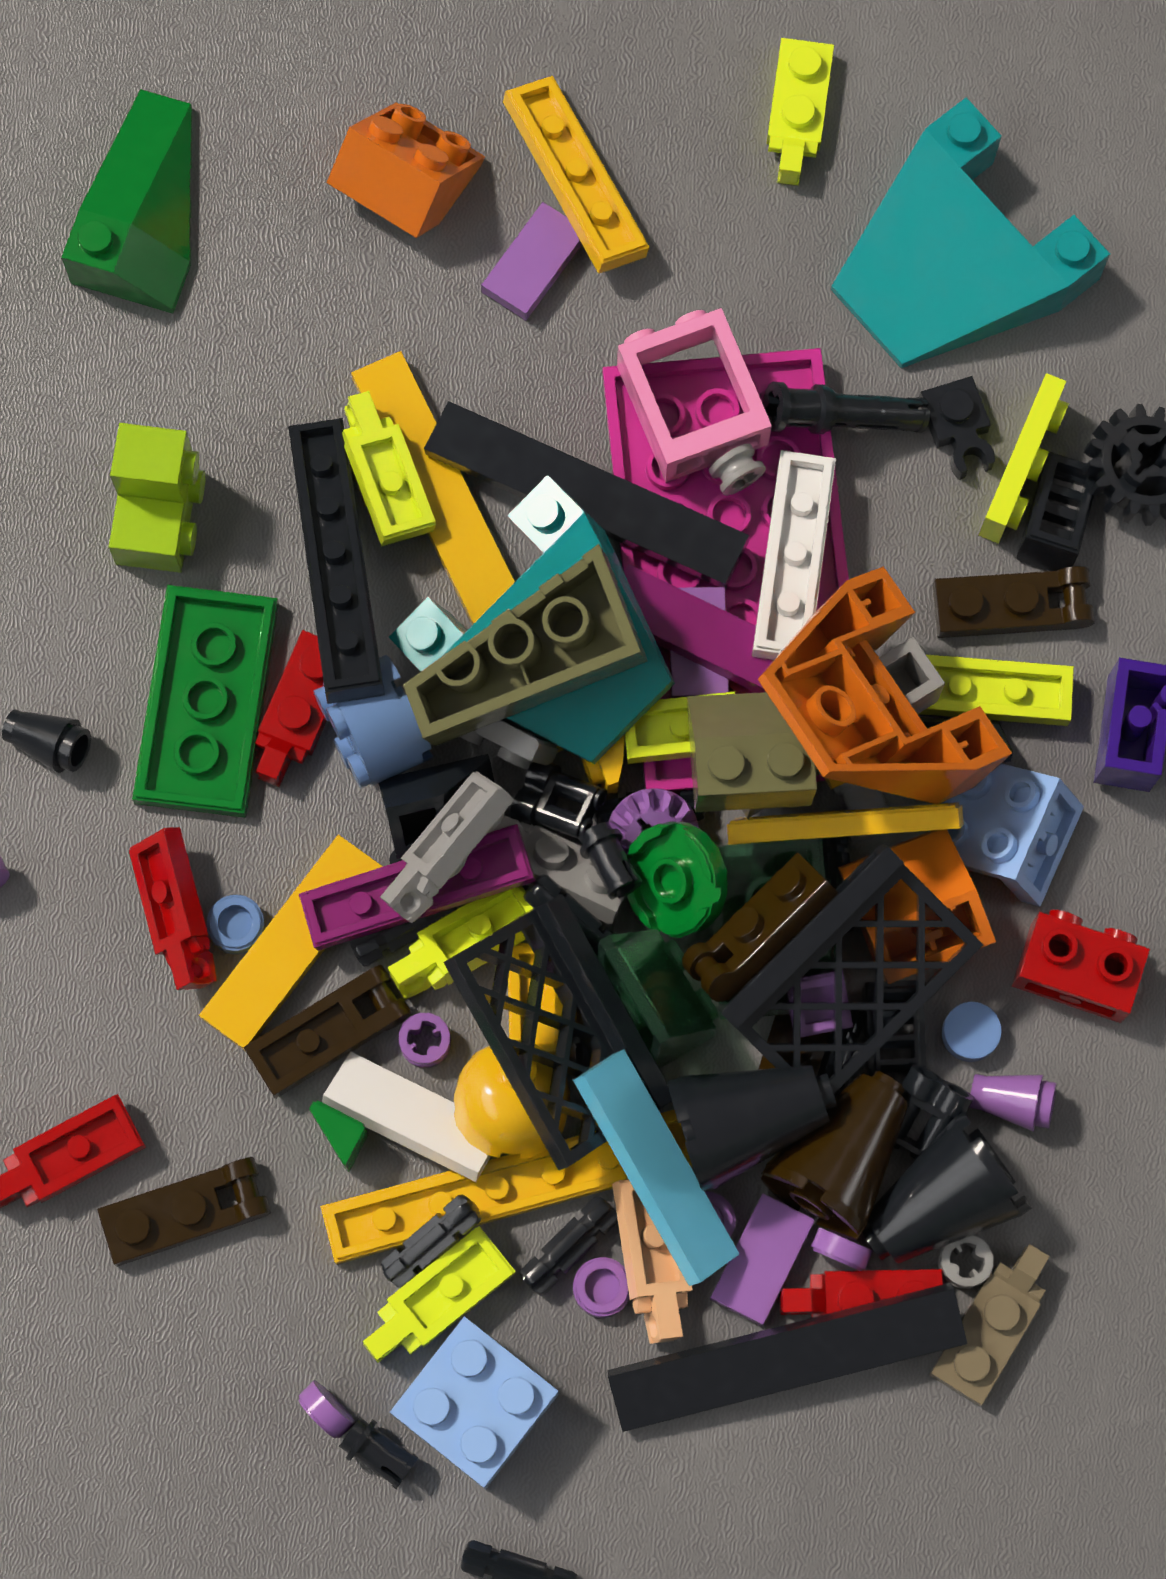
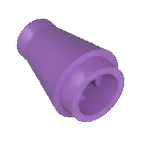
M975 1074L971 1088V1095L974 1097V1100L969 1108L982 1110L1033 1132L1035 1126L1049 1129L1057 1083L1044 1081L1043 1075L984 1076Z

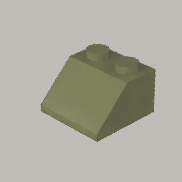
M766 692L687 697L695 812L812 805L817 791L815 764Z

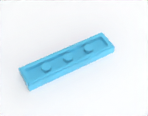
M623 1049L610 1055L575 1078L573 1081L688 1285L701 1283L738 1256L739 1252L706 1193L700 1188L697 1177L625 1050Z

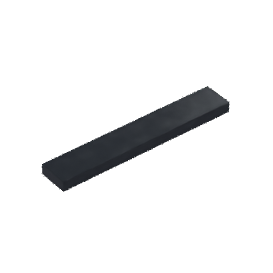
M450 401L445 406L424 447L425 455L523 499L548 475L605 530L607 537L718 587H725L726 589L749 543L748 534Z
M343 418L288 426L327 704L383 696L385 693L351 468L342 435L344 430Z
M947 1283L607 1370L622 1432L968 1343L952 1283Z

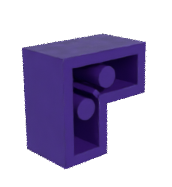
M1119 657L1107 679L1093 783L1150 792L1162 776L1165 754L1166 665Z

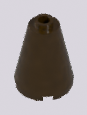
M875 1071L872 1077L866 1074H859L835 1097L838 1107L827 1110L830 1122L778 1152L766 1164L765 1169L761 1173L762 1182L789 1207L797 1211L802 1207L819 1217L815 1224L843 1238L857 1240L862 1231L866 1229L908 1109V1103L901 1096L904 1092L902 1085L879 1071Z

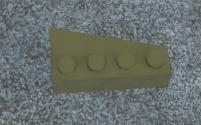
M599 544L582 556L583 559L559 575L557 573L539 586L537 592L512 610L507 609L491 621L492 624L467 642L464 640L403 684L424 740L434 746L440 745L648 662L609 559Z

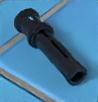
M774 381L768 385L763 397V406L772 425V432H781L785 427L808 428L813 434H824L833 427L922 433L928 427L930 420V409H918L919 407L926 408L929 405L926 398L923 397L902 398L835 393L832 388L823 384H815L811 389L788 388L784 382Z

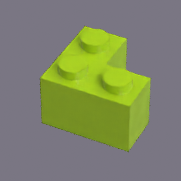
M119 423L110 472L111 480L117 492V500L108 548L116 565L182 573L184 555L192 556L196 545L197 525L190 522L193 503L201 504L205 490V471L199 470V452L192 450L187 431Z

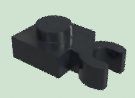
M973 376L921 391L919 397L926 398L929 403L926 408H921L922 410L930 409L928 427L936 448L949 444L953 446L951 470L958 480L966 477L968 470L963 458L967 455L979 457L985 472L992 470L995 462L994 450L987 441L978 437V435L988 433L991 424Z

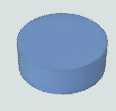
M229 895L221 898L212 906L207 917V930L213 943L220 950L229 954L247 953L266 928L265 919L260 907L252 899L243 895Z
M965 1002L956 1006L947 1015L942 1026V1040L946 1049L954 1057L962 1061L975 1062L986 1058L994 1051L1001 1038V1024L997 1015L991 1008L978 1002Z

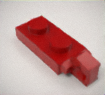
M304 630L301 631L259 726V734L255 742L257 747L265 749L256 769V773L259 774L258 779L279 788L291 760L303 764L307 755L312 756L327 722L313 692L323 687L324 683L318 637Z
M180 827L163 828L130 847L129 854L155 955H164L171 967L176 990L201 989L217 981L214 957L209 951L210 939L207 937L208 932L181 829Z
M118 1094L15 1147L13 1149L14 1154L3 1160L8 1171L0 1175V1208L20 1198L23 1199L26 1207H30L38 1202L43 1203L145 1149L146 1146Z
M942 1269L825 1271L823 1274H810V1288L781 1289L780 1312L781 1315H811V1318L943 1285Z

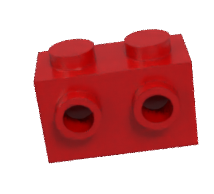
M1050 910L1049 914L1039 912L1031 923L1011 987L1121 1023L1131 1013L1150 949L1137 945V937L1128 932L1114 928H1105L1102 933L1081 926L1083 920L1069 912L1061 910Z

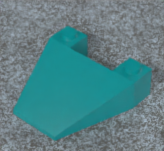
M967 97L925 128L831 286V291L900 368L1061 311L1100 280L1110 256L1106 248L1075 215H1072L1032 246L973 182L974 178L994 163L1002 135Z
M547 475L508 515L543 552L517 581L468 630L450 612L427 597L399 625L389 638L421 672L464 640L467 642L492 624L491 621L507 609L512 610L539 590V586L557 573L559 575L583 559L582 556L599 544L609 559L648 662L505 718V720L595 764L675 682L605 530L564 489Z

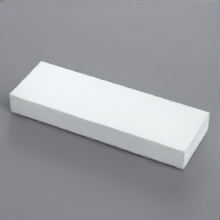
M351 1051L323 1094L322 1103L364 1123L366 1128L474 1182L478 1180L491 1157L468 1143L458 1129L454 1117V1102Z

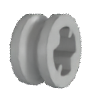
M743 444L730 450L717 459L709 468L712 478H720L722 480L720 490L723 495L728 496L743 490L765 472L766 467L763 462L753 460L752 456L755 450L751 444Z
M975 1235L943 1246L938 1256V1269H942V1278L947 1283H952L953 1287L958 1289H971L980 1285L989 1277L993 1268V1254L989 1245ZM961 1246L972 1248V1258L981 1261L979 1273L975 1269L969 1272L971 1278L959 1276V1266L950 1263L952 1251L956 1255L962 1252Z

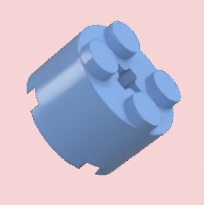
M387 655L379 657L385 693L383 696L327 704L324 683L323 687L313 691L326 721L331 722L338 736L334 738V743L346 768L351 769L360 789L367 785H376L433 758L429 751L432 749L431 744L422 737L407 695L401 686L396 687L394 683L401 676Z

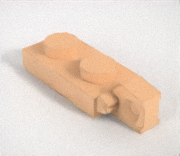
M629 1179L619 1180L613 1183L612 1187L630 1300H633L635 1314L644 1313L650 1344L677 1340L683 1337L679 1309L688 1307L687 1293L692 1291V1285L689 1286Z

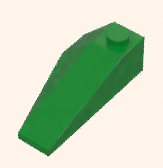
M140 89L78 211L61 256L71 284L172 314L174 313L191 266L190 169L192 167V106L190 103Z

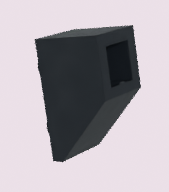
M488 754L396 775L378 783L397 859L406 853L472 772L475 773L477 771L494 782Z

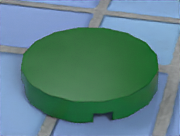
M670 821L657 824L642 831L630 845L627 854L628 858H631L630 862L636 873L642 879L640 887L627 895L634 913L646 927L654 932L662 931L667 935H671L668 937L681 938L709 928L721 914L728 893L727 869L719 848L706 832L690 823Z

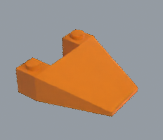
M883 566L846 580L807 620L760 675L758 681L823 778L938 805L974 788L1006 760L1012 752L980 706L931 728H926L874 651L881 647L915 613Z

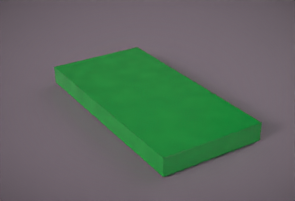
M167 585L132 796L134 804L246 818L257 750L255 742L261 724L278 614V598Z

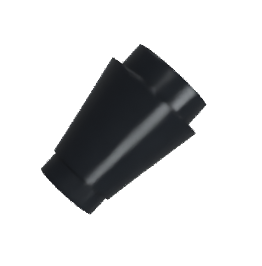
M14 709L8 714L2 728V738L4 741L11 743L58 773L64 770L77 771L84 763L91 745L90 731L81 727V723L77 719L22 712Z

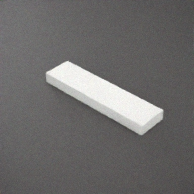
M784 450L780 452L752 657L774 660L807 620L816 612L836 458Z

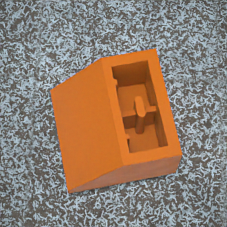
M396 102L349 127L326 183L415 238H418L440 224L481 167L485 156L472 149L470 142L460 134L443 131L426 121L425 114L419 109Z
M932 830L889 847L904 862L903 864L983 944L982 947L996 942L977 889L948 830ZM868 856L838 867L842 880L844 881ZM900 879L884 895V920H916L917 895ZM925 904V920H941ZM875 905L860 920H875ZM860 927L871 957L875 961V927ZM884 927V961H916V927ZM925 927V961H948L965 944L949 927ZM883 968V979L887 984L916 974V968Z

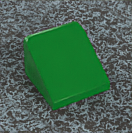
M318 1100L317 1102L313 1101L309 1108L310 1112L344 1168L349 1172L368 1137L364 1123Z

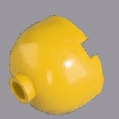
M535 1044L534 1048L545 1051L544 1049ZM490 1046L477 1051L463 1067L453 1099L456 1126L465 1139L486 1155L500 1158L501 1153L510 1155L520 1154L519 1159H526L547 1150ZM532 1061L530 1078L535 1088L549 1094L553 1068ZM566 1077L563 1100L570 1102V1090ZM562 1112L559 1122L561 1134L567 1119V1114Z

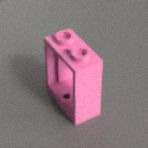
M722 308L706 313L704 310L692 311L680 317L675 322V325L657 332L654 329L637 331L624 340V344L618 345L617 368L665 483L710 467L725 453L740 445L751 444L754 450L768 445L772 425ZM713 340L744 413L672 439L642 369V365Z

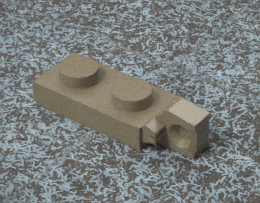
M1029 1244L1027 1247H1024L1012 1269L1000 1262L994 1272L990 1273L989 1277L982 1283L962 1317L968 1344L943 1350L929 1375L974 1404L982 1406L1041 1306L1039 1302L1046 1290L1034 1282L1037 1280L1050 1256Z

